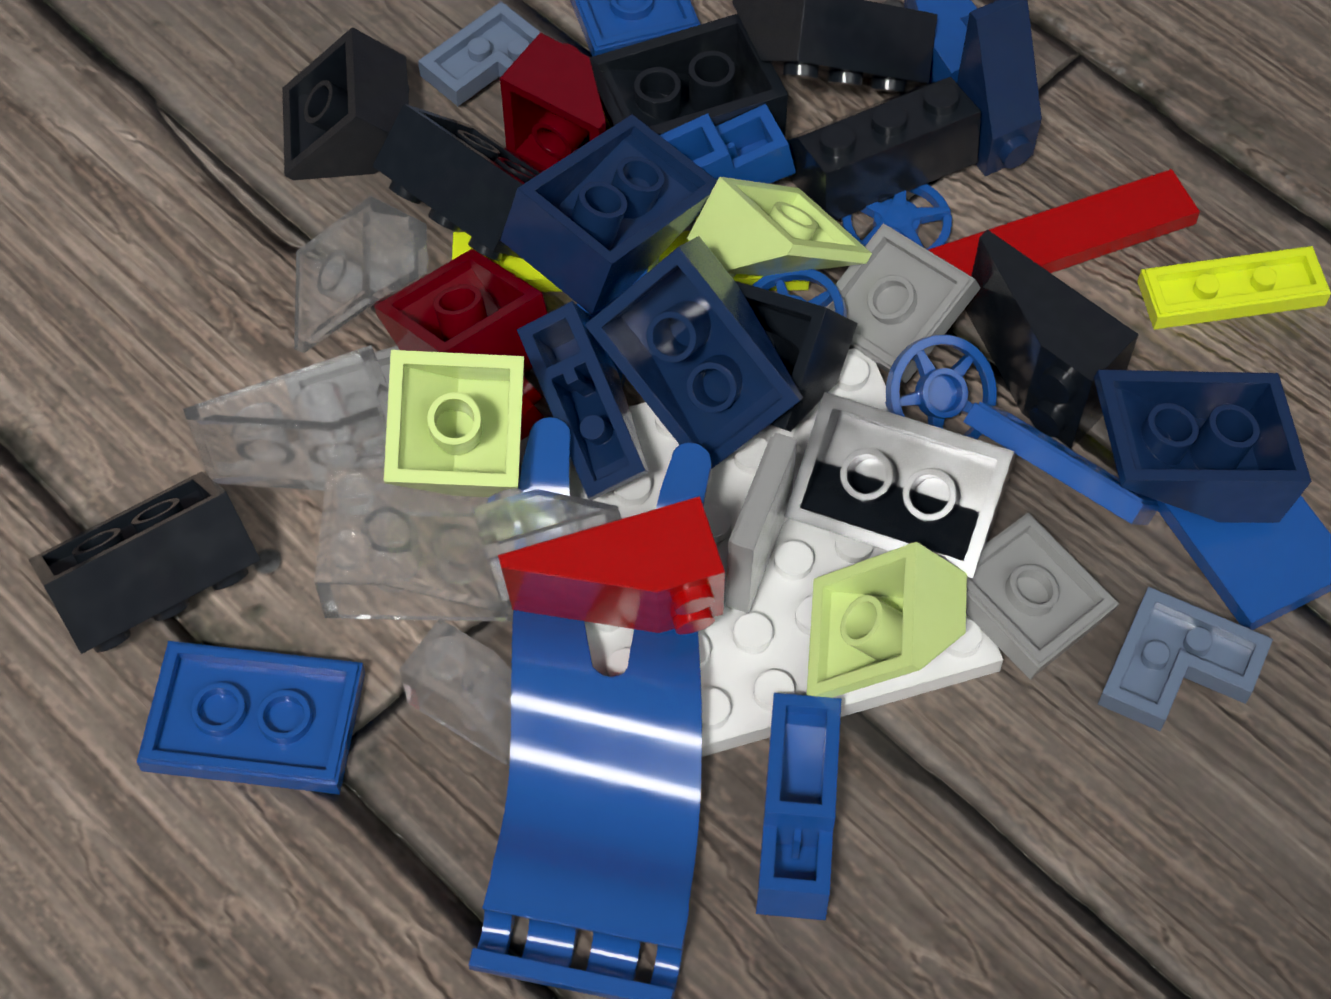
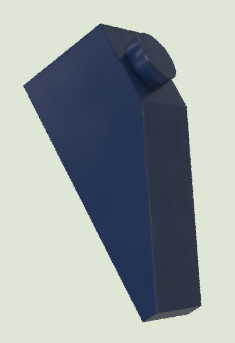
M997 0L970 11L957 84L981 110L978 161L975 165L984 176L1004 168L1012 169L1018 167L1034 154L1042 116L1028 0Z
M571 301L516 330L553 417L565 422L570 429V457L587 498L592 501L649 473L613 360L585 326L592 317Z

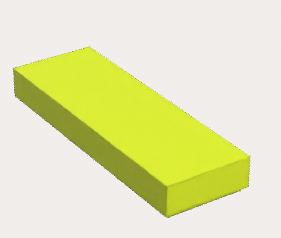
M1313 246L1141 269L1137 280L1153 330L1326 306L1331 295Z

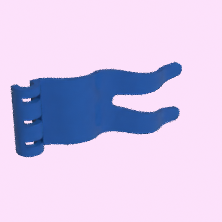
M543 418L537 421L530 430L519 482L515 550L573 533L569 475L571 434L567 424L558 418ZM683 443L675 448L660 489L656 509L699 496L704 507L711 473V457L704 447L696 443ZM513 610L511 748L508 789L501 831L482 908L484 909L482 933L478 947L472 949L469 961L470 970L608 999H674L685 943L701 804L702 700L698 631L690 634H677L675 629L662 633L634 629L627 669L623 674L609 677L602 675L593 668L584 621ZM515 916L529 919L528 935L522 958L507 955ZM578 929L593 932L591 952L586 971L571 968ZM642 942L657 945L656 960L650 984L634 981Z

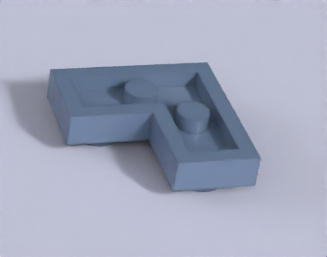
M501 1L418 60L420 76L458 107L496 78L501 77L540 31Z
M1148 587L1097 705L1161 731L1183 678L1246 704L1253 692L1273 638Z

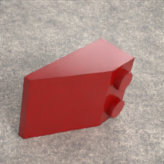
M700 496L498 555L512 610L655 633L675 629L677 634H690L703 630L715 622L714 617L723 615L725 570Z

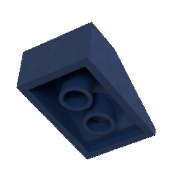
M631 114L518 187L500 241L593 315L631 287L697 218L717 180Z
M700 236L677 247L585 324L586 328L678 444L696 443L708 451L711 457V469L803 398L740 287Z
M1098 370L1094 376L1122 488L1217 522L1279 523L1312 482L1279 373Z

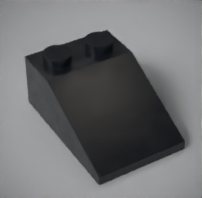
M738 14L590 57L602 108L611 127L633 114L654 132L661 135L707 113L714 126H718L766 104L784 137L786 136L788 93L772 63L760 60Z
M987 229L979 238L971 275L977 281L980 290L966 306L965 311L1021 413L1030 419L1036 429L1049 437H1055L1072 449L1103 416L1094 381L1096 372L1098 370H1127L1139 334Z

